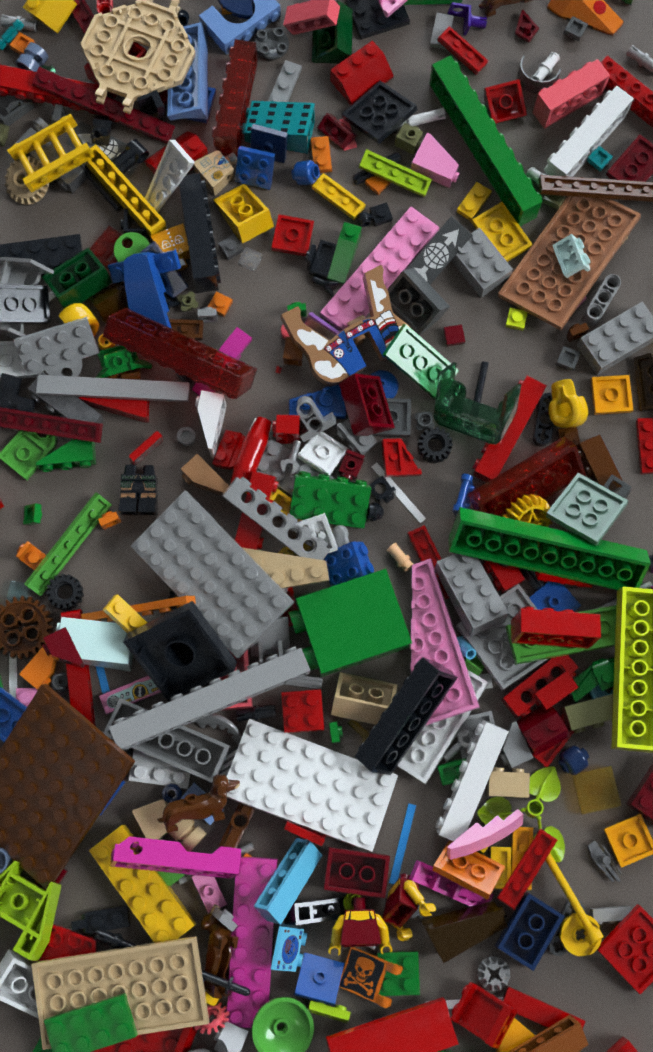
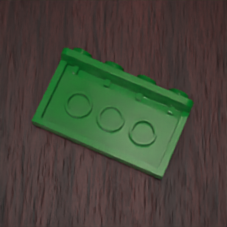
M299 471V474H294V485L289 510L292 516L296 519L305 520L325 513L329 524L365 528L371 494V486L367 484V481L356 480V482H350L348 478L344 477L330 479V476L325 474H318V477L310 476L311 473Z

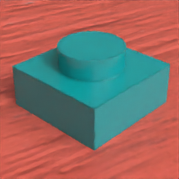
M598 146L586 161L601 172L612 160L613 156L601 146Z

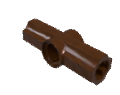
M242 803L238 804L219 846L238 847L255 808ZM239 815L244 816L246 819L242 827L236 826L234 822L235 818Z

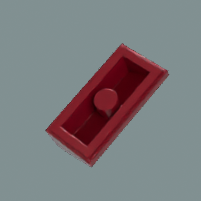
M326 113L317 126V129L343 150L357 136L330 113Z

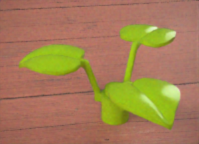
M554 766L542 768L530 776L529 794L536 796V798L531 800L525 808L520 809L528 817L537 819L538 830L542 829V817L540 815L544 810L540 799L544 802H552L558 798L561 791L560 781ZM497 796L487 800L477 811V815L486 825L497 815L502 820H505L513 812H511L510 802L503 797ZM549 826L544 831L558 840L550 853L555 862L560 863L565 854L564 839L558 829Z

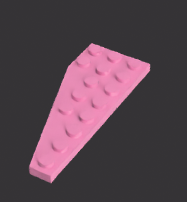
M428 559L412 565L411 673L414 670L415 664L424 657L442 664L458 677L426 723V725L480 707L432 560Z

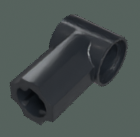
M133 139L126 145L125 151L112 162L124 174L136 163L144 162L149 156V151L137 139Z

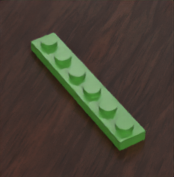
M95 492L24 584L39 596H42L47 589V585L51 584L49 581L55 579V576L59 574L98 524V519L102 518V515L108 511L112 504Z

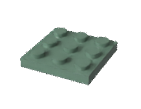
M577 473L547 511L546 517L597 546L628 505V500Z

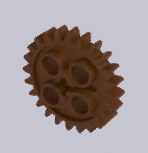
M14 596L12 603L6 600L7 606L4 607L0 604V651L4 649L3 654L7 656L10 653V657L13 659L17 655L18 659L22 660L24 654L29 659L31 652L36 655L37 649L43 647L42 645L45 643L43 638L50 635L49 630L54 629L49 623L54 620L47 618L51 612L49 610L44 611L46 605L39 606V600L33 603L32 597L29 596L26 601V598L21 596L19 601ZM33 611V617L30 620H26V613ZM13 616L14 622L11 625H7V618ZM36 622L39 623V624L36 625V626H29V625L34 624V623H36ZM21 624L26 626L22 628L23 631L17 629L21 627ZM15 629V630L9 631L8 633H5V630ZM37 630L36 638L30 639V632ZM18 635V641L15 644H11V637Z

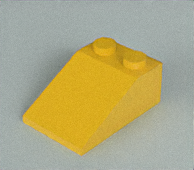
M245 184L213 199L231 230L242 243L274 227L269 209Z

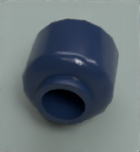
M573 745L560 754L558 762L566 774L577 775L588 767L587 759L590 757L584 748L580 749Z

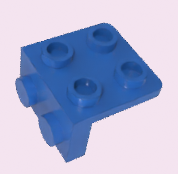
M364 542L345 544L338 547L337 551L328 553L323 559L327 561L331 587L374 572V567L370 563L368 549Z

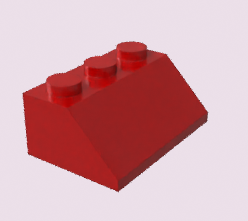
M373 40L330 71V82L350 105L354 104L379 81L386 83L394 77L384 53Z
M186 131L175 139L193 161L208 155L207 147L196 134ZM166 146L144 161L154 175Z

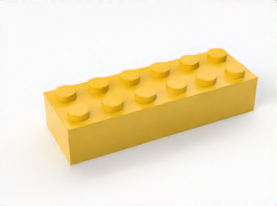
M126 824L121 825L92 847L89 852L153 942L176 940L197 923L157 871L110 866L112 850L115 849V844L122 843L128 837H134ZM130 848V850H133V854H139V852H136V848Z

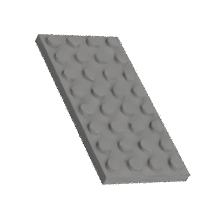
M186 490L131 545L138 555L178 597L195 596V605L224 645L236 658H240L294 603L288 594Z

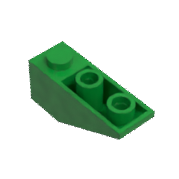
M79 439L71 440L36 462V466L42 472H52L53 469L61 468V470H71L72 467L78 466L80 468H90L91 465H96L95 443Z

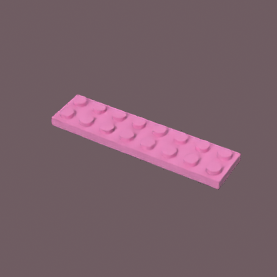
M410 207L322 309L320 315L341 331L348 327L347 323L361 315L366 317L369 313V307L362 278L364 273L382 265L384 269L383 281L388 290L400 273L407 269L435 236L440 227L413 207Z

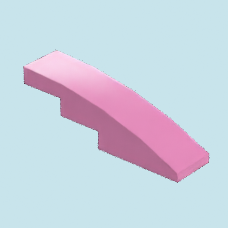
M517 809L505 820H502L497 815L484 827L479 823H475L447 846V857L452 860L493 845L522 826L524 814Z

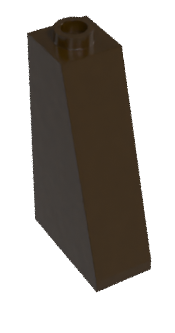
M494 901L421 921L443 963L508 927L504 919L507 917L502 906L497 907Z

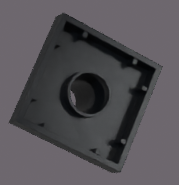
M193 601L127 633L123 641L168 702L175 695L187 694L192 688L200 685L202 687L214 679L234 672L237 664L235 658Z

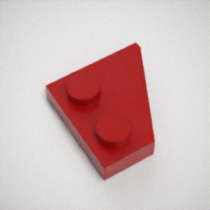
M401 438L382 439L385 477L422 475L421 469H418L414 463L413 456L407 451L406 445Z

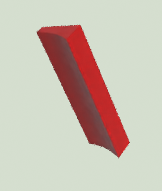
M443 997L326 1036L329 1052H438L459 1044L446 1000Z

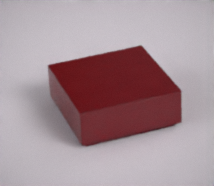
M462 324L444 327L443 331L447 347L465 344Z

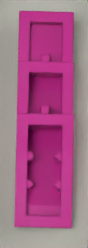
M236 327L203 371L192 391L199 396L201 395V390L215 392L230 374V369L240 359L241 353L252 341V337Z
M416 860L409 877L410 880L470 907L489 902L494 895L491 893L487 900L432 871V866Z

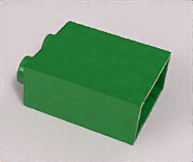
M386 569L296 598L298 609L289 612L295 633L299 634L306 631L311 646L303 648L302 651L310 670L319 669L321 678L408 649L412 644Z

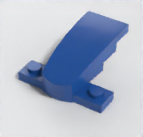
M171 250L158 254L151 252L137 253L127 257L122 262L108 265L113 283L125 282L127 302L136 339L170 333L172 328L167 315L169 308L164 296L166 289L160 273L181 268L177 251Z

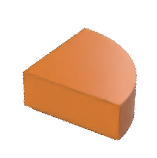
M373 176L367 179L365 184L379 195L391 182L378 176Z

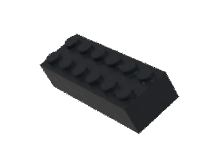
M200 173L186 175L180 182L179 187L197 293L219 290L218 284L221 283L205 180H201Z
M422 657L415 664L411 675L404 680L400 691L392 698V702L387 710L381 714L376 726L370 730L368 738L359 746L355 758L371 772L391 775L458 677L442 664Z

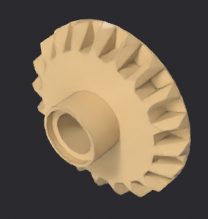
M30 156L26 157L34 172L43 167L42 162ZM16 159V161L10 163L11 166L6 169L7 174L4 176L7 192L12 199L20 204H35L45 196L49 183L31 193L25 183L23 184V178L27 176V173L20 160Z

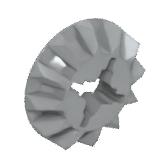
M487 957L478 967L477 975L479 982L490 991L501 990L507 986L511 978L509 966L499 957ZM489 967L492 970L498 969V975L501 979L499 980L495 977L490 979L491 974L487 968Z

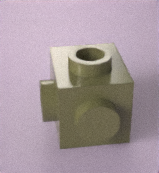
M404 122L396 136L395 146L414 155L423 142V131L416 126H411Z

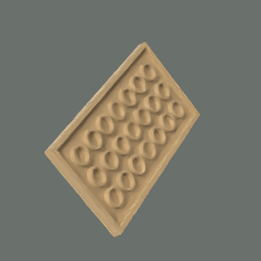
M197 936L37 961L31 964L43 1050L51 1049L44 1024L46 1018L126 993L138 1035L209 1024Z

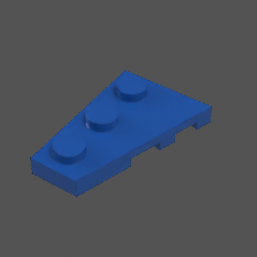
M339 384L322 388V390L302 395L308 396L314 401L323 417L333 412L336 419H346V407ZM302 396L289 400V415H298L296 411L297 401ZM302 404L300 408L303 410H307L310 408V406L308 404Z

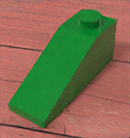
M344 222L327 280L345 284L361 238L362 227Z

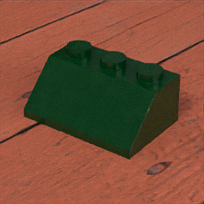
M338 0L336 2L340 6L337 24L313 30V63L339 64L352 55L353 9Z
M89 247L53 269V274L42 276L63 309L70 304L82 303L113 283L107 270Z

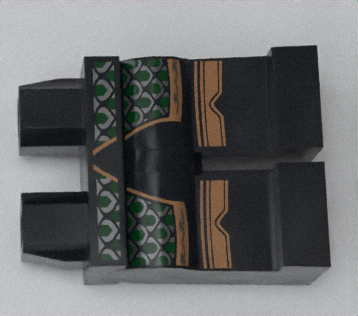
M125 465L124 474H121L118 512L121 515H138V512L140 515H158V478L155 474L154 466L143 465V474H136V465Z

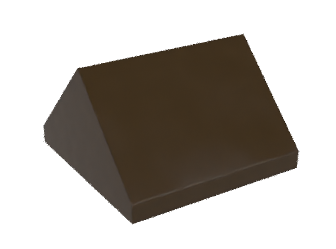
M123 282L113 283L89 298L108 328L130 316L125 284Z

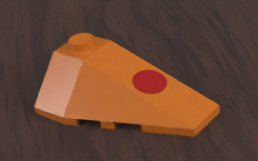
M551 0L547 6L550 11L560 18L571 19L573 16L592 26L594 30L612 36L624 23L604 0Z

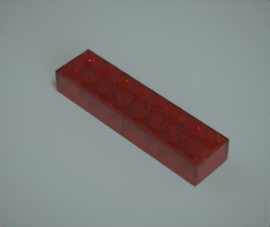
M124 308L108 316L103 337L109 339L111 343L122 345L128 351L137 352L145 359L158 362L162 367H169L179 375H186L192 378L194 382L203 383L211 390L224 393L228 398L237 399L252 387L258 368L137 312Z

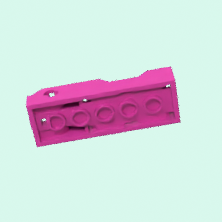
M128 837L122 843L115 844V849L112 850L110 866L233 879L239 875L241 849L221 846L212 854L188 852L180 842ZM130 848H136L135 850L136 852H139V854H133L134 852L133 850H130Z

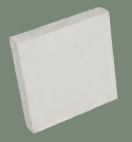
M321 432L309 439L298 453L297 458L321 474L330 476L345 457L346 451L349 448L326 433Z

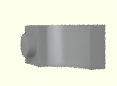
M226 1022L223 1029L218 1028V1032L214 1037V1040L217 1041L214 1050L218 1052H241L249 1031Z

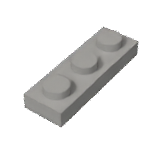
M285 60L268 101H289L302 71L301 65Z

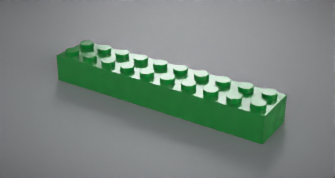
M450 55L432 64L429 85L500 200L507 207L519 226L536 219L542 204V197L539 192L535 191L530 177L525 175L522 164L515 159L512 148L508 147L505 143L504 135L497 130L495 121L487 114L485 105L480 103L477 92L470 87L467 76L463 75L460 71L458 62L454 61Z
M459 507L448 538L449 552L615 590H619L622 587L639 588L651 564L648 552L644 549L601 540L596 546L575 533Z

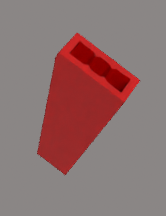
M78 397L90 407L149 423V400Z

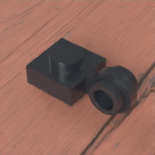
M387 202L371 207L370 214L362 212L357 216V222L361 227L370 225L371 221H374L376 227L393 221Z

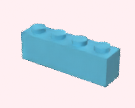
M300 838L294 840L256 901L254 908L266 921L279 925L282 924L323 856L311 841Z

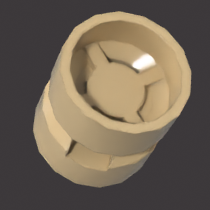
M182 820L176 823L178 831L169 833L176 841L180 840L182 846L188 852H191L207 834L200 826H194V820Z

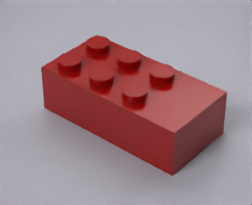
M527 606L521 608L511 620V643L589 649L601 638L600 614L576 613L570 609L554 611L553 608L536 610L534 607Z

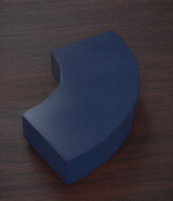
M218 0L223 9L225 8L236 17L250 19L253 16L251 0Z

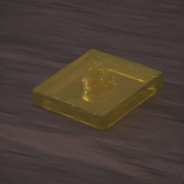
M612 766L572 775L581 814L622 806Z

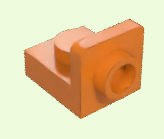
M28 541L18 548L16 555L19 560L33 570L38 567L46 554Z

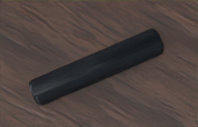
M398 152L386 157L396 163L401 162L402 159ZM362 170L353 175V181L356 185H359L375 175Z

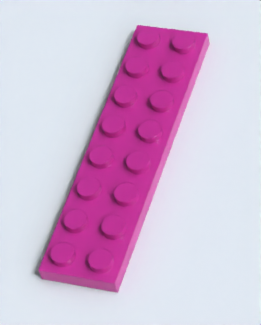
M241 856L239 875L235 877L234 918L232 921L238 926L232 932V936L239 938L237 948L231 947L232 956L229 979L231 976H234V983L250 989L249 996H243L233 991L228 995L227 1011L230 1013L227 1016L229 1018L228 1022L238 1027L252 1028L256 1013L270 998L274 923L266 921L254 908V905L277 869V858Z

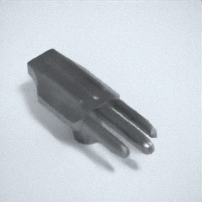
M595 840L587 846L591 858L612 882H614V879L605 867H607L616 881L620 882V878L609 865L611 863L617 873L622 876L611 854L605 846L598 844Z

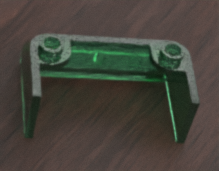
M451 363L439 372L434 408L435 422L440 426L490 444L499 443L504 438L517 412L521 384H517L504 395V399L499 403L497 409L466 398L467 390L465 385L455 380L457 363Z

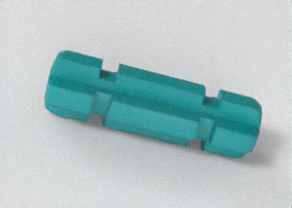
M16 19L13 26H10L1 36V50L24 27V24L19 19Z

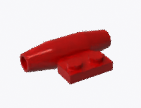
M257 417L246 437L240 432L225 430L212 464L215 467L229 470L234 468L231 483L236 477L239 479L244 477L250 482L252 471H257L266 449L272 422L264 417Z

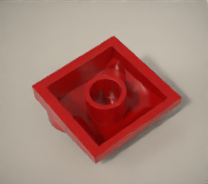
M520 79L484 88V100L487 103L490 118L495 123L527 116Z

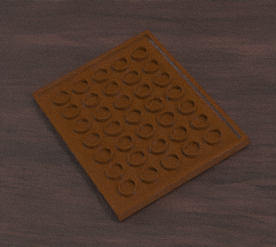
M47 684L40 686L0 749V848L5 849L14 861L20 862L19 866L45 890L51 881H56L135 763L132 757Z

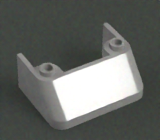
M0 258V284L37 285L41 280V274L54 273V270L33 259ZM0 323V335L13 339L26 336V334H23V323Z

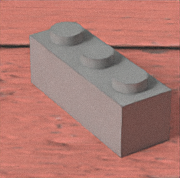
M628 905L590 908L591 917L599 925L603 924V922L614 924L616 921H622L631 911V906Z

